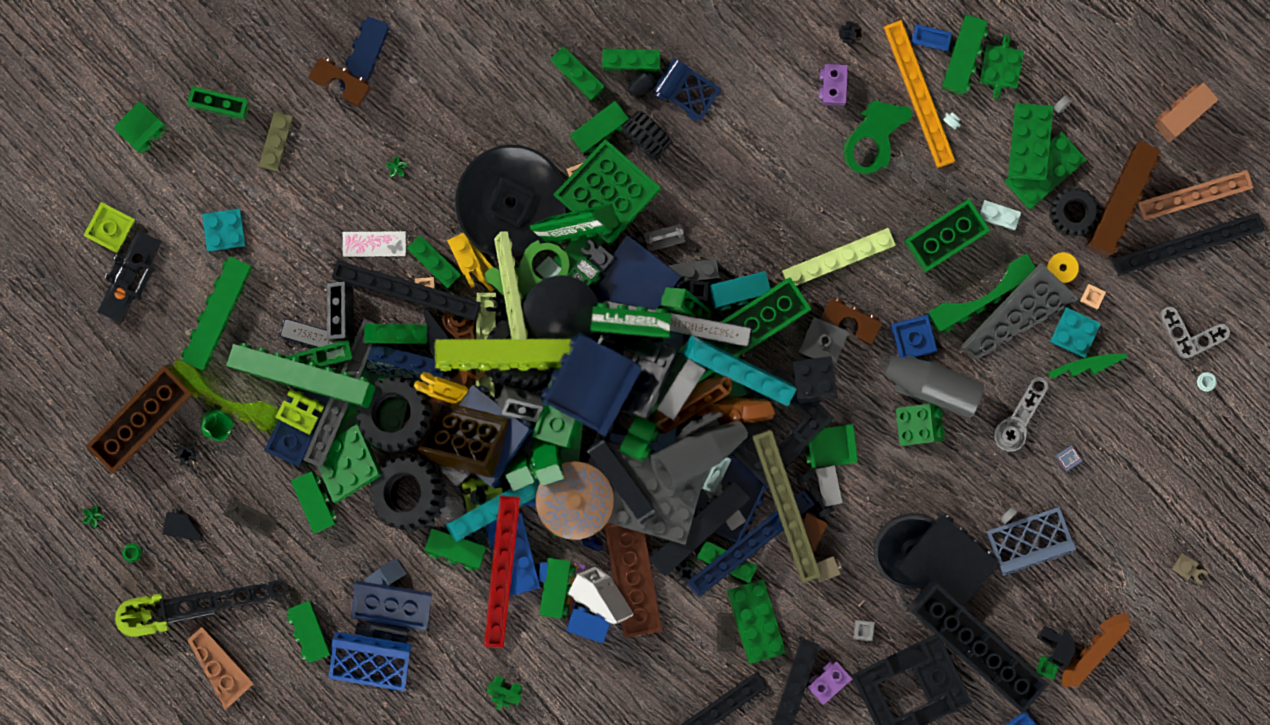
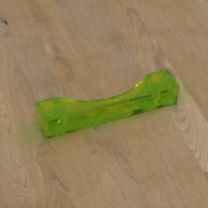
M176 359L173 367L197 390L193 397L197 398L199 395L205 398V403L213 407L215 404L222 406L221 411L232 415L234 412L240 415L238 419L249 423V421L257 423L255 427L264 432L267 429L272 431L277 421L275 417L279 408L264 401L238 403L226 400L215 394L205 384L197 368Z

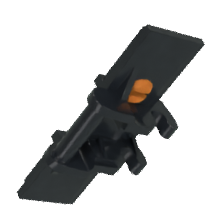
M137 230L124 258L115 254L113 258L115 264L112 271L104 276V279L111 284L97 313L122 324L133 299L141 300V294L152 272L154 273L156 270L150 265L162 241ZM134 256H143V262L133 263ZM142 268L145 271L135 291L132 292L130 288L139 270Z

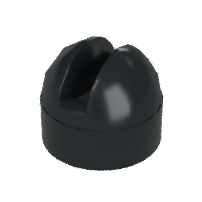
M483 489L472 491L470 501L475 505L484 504L487 499L485 491Z

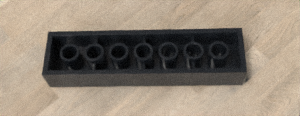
M931 580L906 608L1020 712L1024 713L1049 685L935 581Z

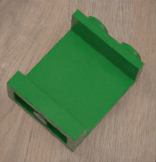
M853 424L824 428L808 444L809 453H806L807 465L810 464L811 468L858 462Z

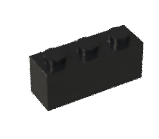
M346 282L327 284V340L332 343L346 340L354 343V287Z

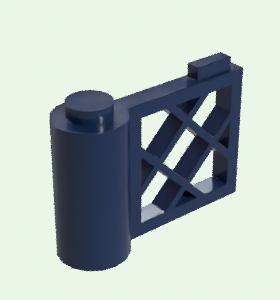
M676 58L671 60L653 89L656 98L661 101L669 100L686 111V116L695 122L697 119L700 121L703 119L721 90L720 87ZM690 74L697 78L698 86L688 88L686 80ZM710 86L715 91L711 97L704 98L702 87ZM699 88L701 99L691 101L689 90ZM686 91L688 102L680 103L675 99L679 92ZM702 101L704 109L699 115L693 111L692 103Z

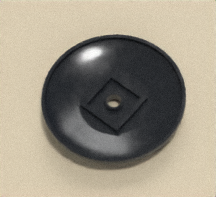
M502 145L479 154L463 171L455 193V212L464 235L480 251L497 258L494 239L500 232H508V236L512 241V256L515 260L522 259L525 250L530 244L539 240L540 244L546 243L531 230L530 226L551 216L568 212V208L554 197V193L565 183L560 171L545 155L526 146ZM508 197H512L515 201L514 206L511 208L505 205V200Z

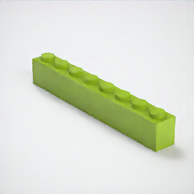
M571 339L436 340L435 368H440L442 371H448L452 368H459L462 371L471 370V368H479V370L483 371L490 370L491 368H499V370H509L510 368H518L519 370H528L530 368L548 370L549 368H557L559 370L562 365L559 363L564 353L568 354L571 348L568 346Z

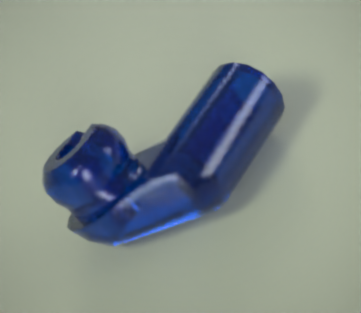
M593 535L581 539L584 546L598 552L603 544L594 540Z

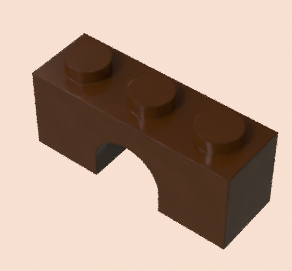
M327 57L325 60L319 58L308 78L326 90L331 82L335 80L343 81L345 83V90L341 97L360 109L371 90L370 86H368L369 82L362 77L356 79L351 76L352 72L344 67L339 69L335 66L336 63Z
M836 297L834 300L830 298L820 320L838 327L841 320L850 318L857 324V331L854 337L872 345L882 325L879 322L880 318L872 314L866 316L862 314L860 308L855 306L850 308L844 305L845 302Z

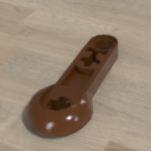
M444 312L442 318L443 325L456 340H475L473 334L475 320L464 318L461 323H458L456 320L458 315ZM467 370L470 378L473 380H481L485 376L483 370L480 375H474L471 370Z

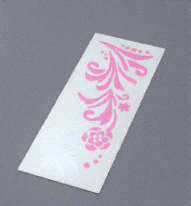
M406 231L343 232V257L406 256Z

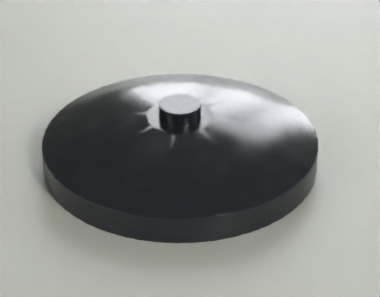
M555 275L545 278L529 291L524 301L523 321L525 329H527L531 339H572L573 336L577 337L578 333L591 339L596 331H591L593 307L598 306L599 302L592 289L575 277Z
M907 513L894 517L880 529L874 542L873 554L879 572L887 581L901 588H919L893 565L898 560L902 561L936 521L935 519L920 513Z

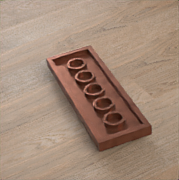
M606 523L604 527L614 583L633 612L632 617L621 621L624 638L661 632L662 627L645 533Z

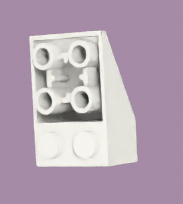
M596 567L577 574L568 593L574 597L575 601L585 604L592 612L599 613L605 617L607 622L617 624L633 616L632 610L609 575Z

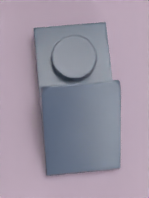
M397 558L365 578L364 581L390 586L407 573Z

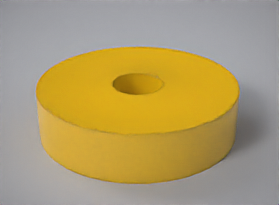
M1062 252L1054 255L1049 260L1047 269L1064 284L1072 281L1077 276L1079 266L1074 256ZM1060 265H1065L1066 271H1061Z

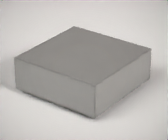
M855 620L853 639L873 641L875 622Z

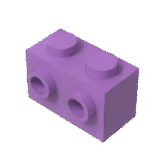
M825 64L824 69H820V81H823V88H819V99L822 100V105L845 106L848 65Z
M830 661L822 668L824 670L819 676L815 674L808 680L809 685L807 688L823 705L852 680L837 661L834 663Z

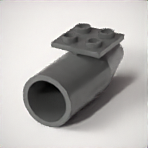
M907 355L906 358L890 356L884 369V374L896 382L893 391L926 404H934L966 418H971L975 413L984 390L983 382L931 361L920 360L910 355Z
M711 412L698 421L688 424L681 429L682 433L677 436L678 440L683 437L684 439L652 455L651 463L658 480L665 488L671 490L720 464L748 437L745 426L740 421L720 425L717 421V418L722 416L720 412L715 415Z

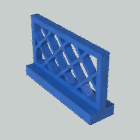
M342 632L335 633L332 642L329 679L405 691L412 644ZM337 648L345 649L348 655L341 659L336 653ZM364 652L367 658L360 662L354 654ZM382 655L387 661L379 665L374 657ZM350 657L357 664L351 669L344 663ZM396 658L405 659L404 665L400 668H397L393 663V660ZM369 660L376 667L370 672L363 666ZM339 664L346 671L342 675L334 673V668ZM390 664L395 671L387 676L382 667ZM360 668L365 675L359 678L355 677L352 672ZM379 671L384 678L377 681L371 675ZM398 674L402 679V684H395L390 678Z

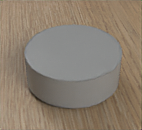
M1068 95L1064 96L1055 104L1054 110L1058 114L1061 113L1072 102V99Z
M1012 506L1001 517V520L1006 524L1019 510Z

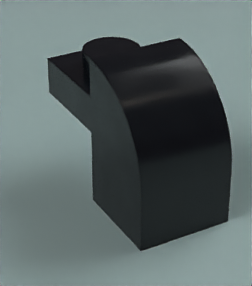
M696 280L686 282L685 289L704 305L712 306L708 293L709 282Z
M1043 627L1036 638L1053 647L1047 661L1064 670L1070 664L1075 653L1074 639L1066 630L1058 635L1054 629Z

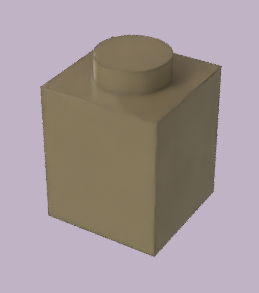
M832 556L816 563L821 576L816 578L817 582L820 583L840 575L839 570H842L838 559L835 560Z

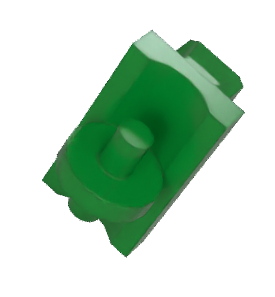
M496 676L493 682L489 683L486 693L493 695L491 701L497 703L496 709L500 710L501 706L509 708L511 703L516 706L519 705L522 697V686L513 683L510 690L505 689L503 686L506 679Z

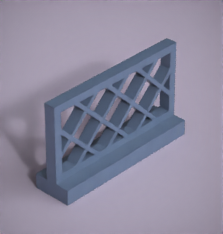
M1060 507L987 531L993 552L999 563L1001 576L1059 558L1076 550ZM1057 513L1059 517L1057 526L1046 522L1049 515ZM1037 520L1043 523L1039 532L1028 528L1031 521ZM1044 525L1055 529L1051 538L1040 534ZM1018 526L1025 529L1021 538L1010 534L1013 527ZM1057 530L1065 534L1067 541L1059 543L1053 540ZM1026 531L1037 535L1033 545L1022 540ZM1000 532L1006 535L1003 544L995 542L992 534ZM1008 537L1019 541L1015 551L1004 546ZM1038 537L1049 541L1047 548L1041 549L1035 546ZM1020 543L1031 547L1028 554L1022 555L1016 552ZM1002 549L1013 553L1010 560L1002 562L1000 558Z

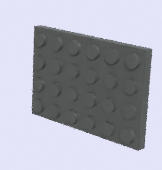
M606 442L657 511L656 515L644 524H641L610 483L614 503L607 523L686 545L706 471L668 490L661 484L653 470L651 463L652 454L640 462L620 452L621 446ZM590 456L588 464L602 472L599 466Z

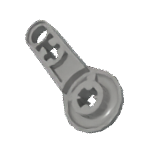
M1038 377L1031 381L1013 414L996 427L994 438L1002 450L1013 452L1019 450L1025 444L1027 424L1048 389V383L1044 378ZM1036 381H1040L1044 385V389L1041 392L1034 389L1033 385ZM1029 391L1039 396V398L1035 396L1032 400L1034 406L1026 407L1025 399L1028 400L1032 396V394H1029ZM1007 431H1008V433L1011 432V431L1014 432V433H1013V436L1015 437L1014 440H1013V439H1010V441L1007 440V437H1008V436L1006 435V432H1007Z

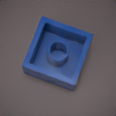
M580 606L578 610L573 609L566 631L604 643L610 625L605 620V617L599 613L596 616L589 614V609Z

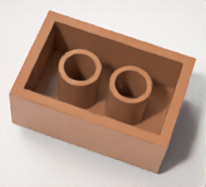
M1204 82L1200 86L1196 83L1185 93L1186 98L1181 96L1170 106L1172 108L1171 111L1167 109L1156 118L1158 123L1154 126L1169 143L1219 100Z

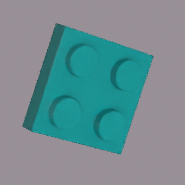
M240 208L202 214L207 252L246 247Z
M1066 307L1049 343L1085 358L1101 323Z

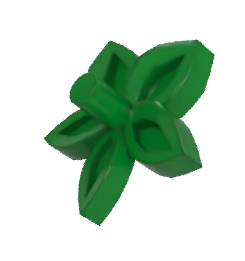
M397 155L393 158V163L385 164L387 168L391 169L390 178L397 173L405 177L403 168L408 163L400 162Z
M97 505L92 507L91 511L83 509V513L87 517L83 519L82 524L91 522V525L96 528L97 520L104 518L102 514L98 513Z

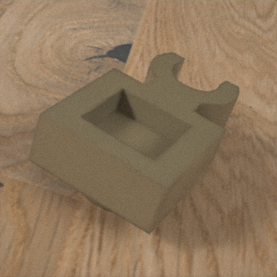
M1183 553L1180 554L1171 569L1187 580L1192 576L1198 584L1203 583L1198 579L1200 573L1208 575L1207 571L1196 569L1199 563Z

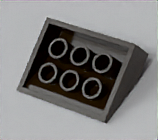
M441 401L430 422L431 425L423 436L417 450L426 462L492 478L500 461L510 419Z

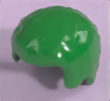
M212 409L205 412L201 417L200 430L204 436L220 442L224 441L231 434L233 420L225 412Z

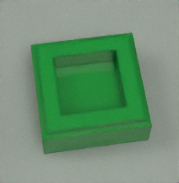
M1041 655L1036 673L1054 680L1058 666L1047 661L1048 657Z

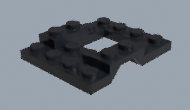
M596 331L591 338L592 340L602 345L607 342L635 354L633 361L640 364L642 369L620 411L648 420L680 349L641 335Z
M780 365L771 372V374L791 383L796 388V381ZM755 390L748 396V398L768 399L770 402L773 400ZM797 390L790 403L805 419L780 444L776 442L784 469L834 419L817 401L800 404ZM722 421V422L720 423V425L726 424V423H731V422H729V421ZM741 422L747 430L748 437L731 453L767 487L768 482L752 436L765 431L756 422Z
M935 634L851 674L875 725H927L972 704L943 642ZM912 668L928 702L894 719L877 684Z

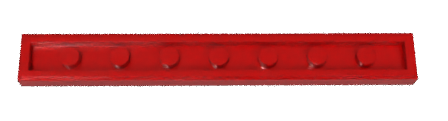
M500 496L484 635L485 647H504L520 498L516 496Z

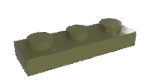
M274 111L259 167L278 172L293 116Z

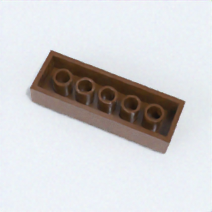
M1140 140L1133 146L1085 249L1104 258L1116 253L1120 245L1117 241L1121 236H1124L1128 228L1126 222L1130 218L1132 219L1135 214L1136 208L1134 205L1138 201L1140 202L1145 191L1142 188L1151 180L1153 174L1150 171L1160 161L1161 157L1158 156L1159 149Z
M171 364L164 365L86 447L112 474L120 471L197 390Z

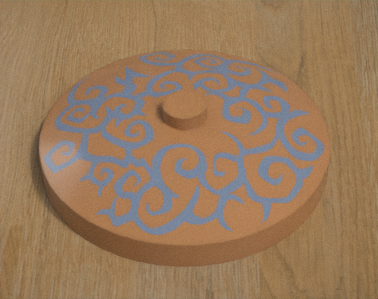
M582 462L563 463L564 479L543 486L541 483L539 484L536 494L537 512L542 523L555 535L573 540L584 539L600 531L608 522L613 510V491L607 478L597 468Z

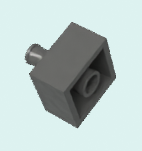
M813 317L798 354L809 359L832 356L835 367L849 331Z

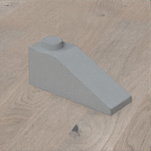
M688 359L657 410L674 420L704 374L705 369Z

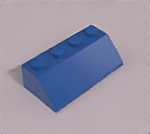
M522 513L518 514L509 596L541 588ZM497 520L485 525L492 554L494 553Z

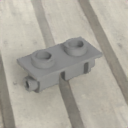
M680 224L644 233L647 249L650 252L685 243Z

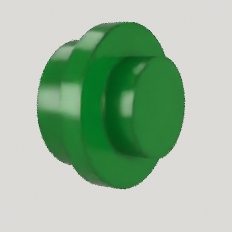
M130 543L123 548L122 555L127 562L134 563L141 558L142 550L137 544Z

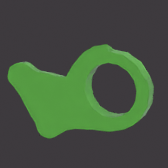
M539 240L529 245L523 254L520 266L514 268L515 274L518 276L517 287L518 292L521 294V300L525 294L528 295L529 291L538 282L543 280L534 272L533 262L535 257L545 250L556 252L562 262L561 271L558 275H567L570 270V261L566 251L564 252L559 246L551 243L540 244ZM496 268L488 269L485 272V280L504 295L500 270Z

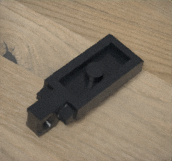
M367 622V624L357 623L355 628L356 635L401 643L408 642L410 631L375 622Z

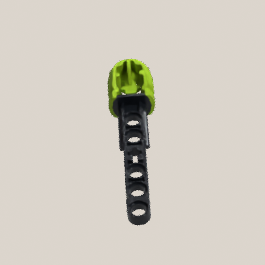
M276 580L268 582V585L261 583L215 593L207 591L164 600L162 593L154 594L152 597L144 596L125 601L117 609L115 621L118 629L130 637L153 634L157 630L164 632L169 630V623L213 615L216 614L215 611L266 602L270 598L271 600L284 598L289 593V587L285 581ZM278 584H283L286 587L283 594L275 592V587ZM257 589H266V596L258 598L256 596ZM241 591L246 592L248 595L247 600L244 602L237 600V594ZM233 593L235 604H232L231 600L225 601V605L218 602L221 596L231 598L230 594ZM207 599L209 607L207 609H200V600ZM160 603L161 608L157 609L158 617H163V622H153L150 625L144 626L141 623L137 624V622L142 621L144 624H147L148 620L152 619L151 610L141 607L148 605L156 606V604ZM182 603L190 605V610L187 613L180 612L179 608Z

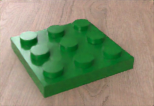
M359 424L334 438L323 467H318L334 503L342 501L382 475L369 442L358 428Z

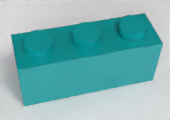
M766 271L712 284L708 287L713 310L719 308L720 311L731 309L733 304H737L738 307L747 305L749 300L757 299L771 290Z

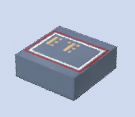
M1072 445L1055 455L1065 471L1082 462V459Z

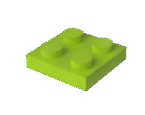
M101 202L83 236L118 254L136 220Z

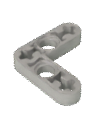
M1166 307L1160 312V320L1178 355L1185 359L1225 341L1230 335V330L1226 325L1218 324L1191 338L1175 308ZM1167 310L1169 313L1173 312L1174 315L1171 318L1173 322L1178 321L1179 324L1169 328L1168 325L1171 324L1169 318L1165 319L1164 317L1167 314ZM1175 327L1182 329V337H1174L1172 332ZM1217 328H1219L1220 330H1225L1223 338L1221 336H1217L1212 339L1211 335L1218 332ZM1205 336L1208 338L1209 343L1206 347L1200 346L1198 342L1199 337ZM1185 337L1187 341H1184L1185 346L1191 347L1189 355L1182 352L1184 349L1182 343L1177 344L1178 341L1183 340Z

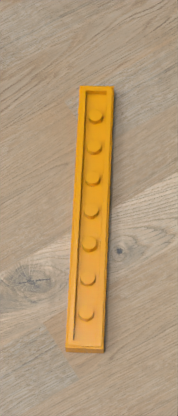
M902 20L884 26V31L937 169L955 163V158Z

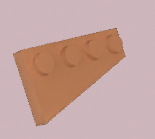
M203 627L188 639L224 709H228L254 682Z

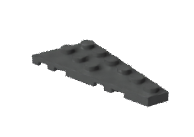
M1040 263L961 347L972 358L977 360L996 349L997 345L1004 341H1010L1013 339L1012 336L1019 332H1025L1047 319L1051 313L1059 312L1065 308V305L1072 301L1076 302L1079 298Z

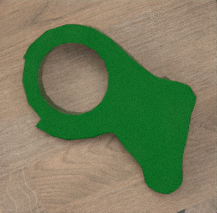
M877 100L871 101L867 105V110L861 112V115L865 118L864 121L852 132L844 144L843 157L847 166L858 174H870L878 171L881 167L886 168L891 156L888 136L902 123L910 121L912 117L910 107L895 106ZM868 137L876 144L877 156L871 165L862 167L854 159V147L860 139Z

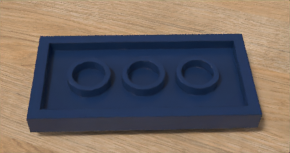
M293 388L294 391L297 392L299 390L304 393V396L312 400L313 398L319 400V403L324 405L325 408L330 399L327 396ZM289 397L287 402L291 404L293 398ZM299 402L297 407L307 411L309 406ZM325 408L322 413L314 410L312 415L319 419L311 435L278 420L264 451L300 467Z
M356 581L351 618L427 631L432 593Z

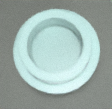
M953 112L945 114L946 117L943 120L953 129L961 126L959 123L961 119Z
M1209 372L1200 374L1197 379L1199 389L1205 392L1213 390L1217 383L1215 376Z

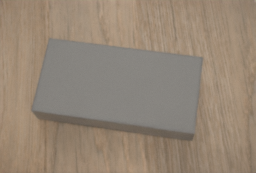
M835 466L816 469L824 506L841 504L842 498Z

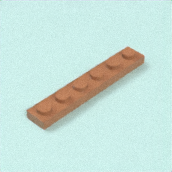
M1246 170L1138 202L1137 206L1143 222L1251 190L1253 185L1249 172Z

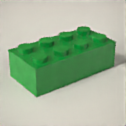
M968 199L905 239L903 243L923 274L986 235L990 229L971 200Z

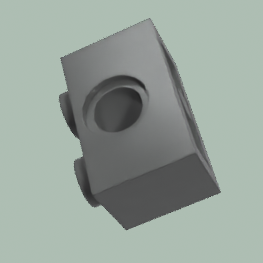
M505 385L497 399L501 414L532 422H537L544 407L540 394Z

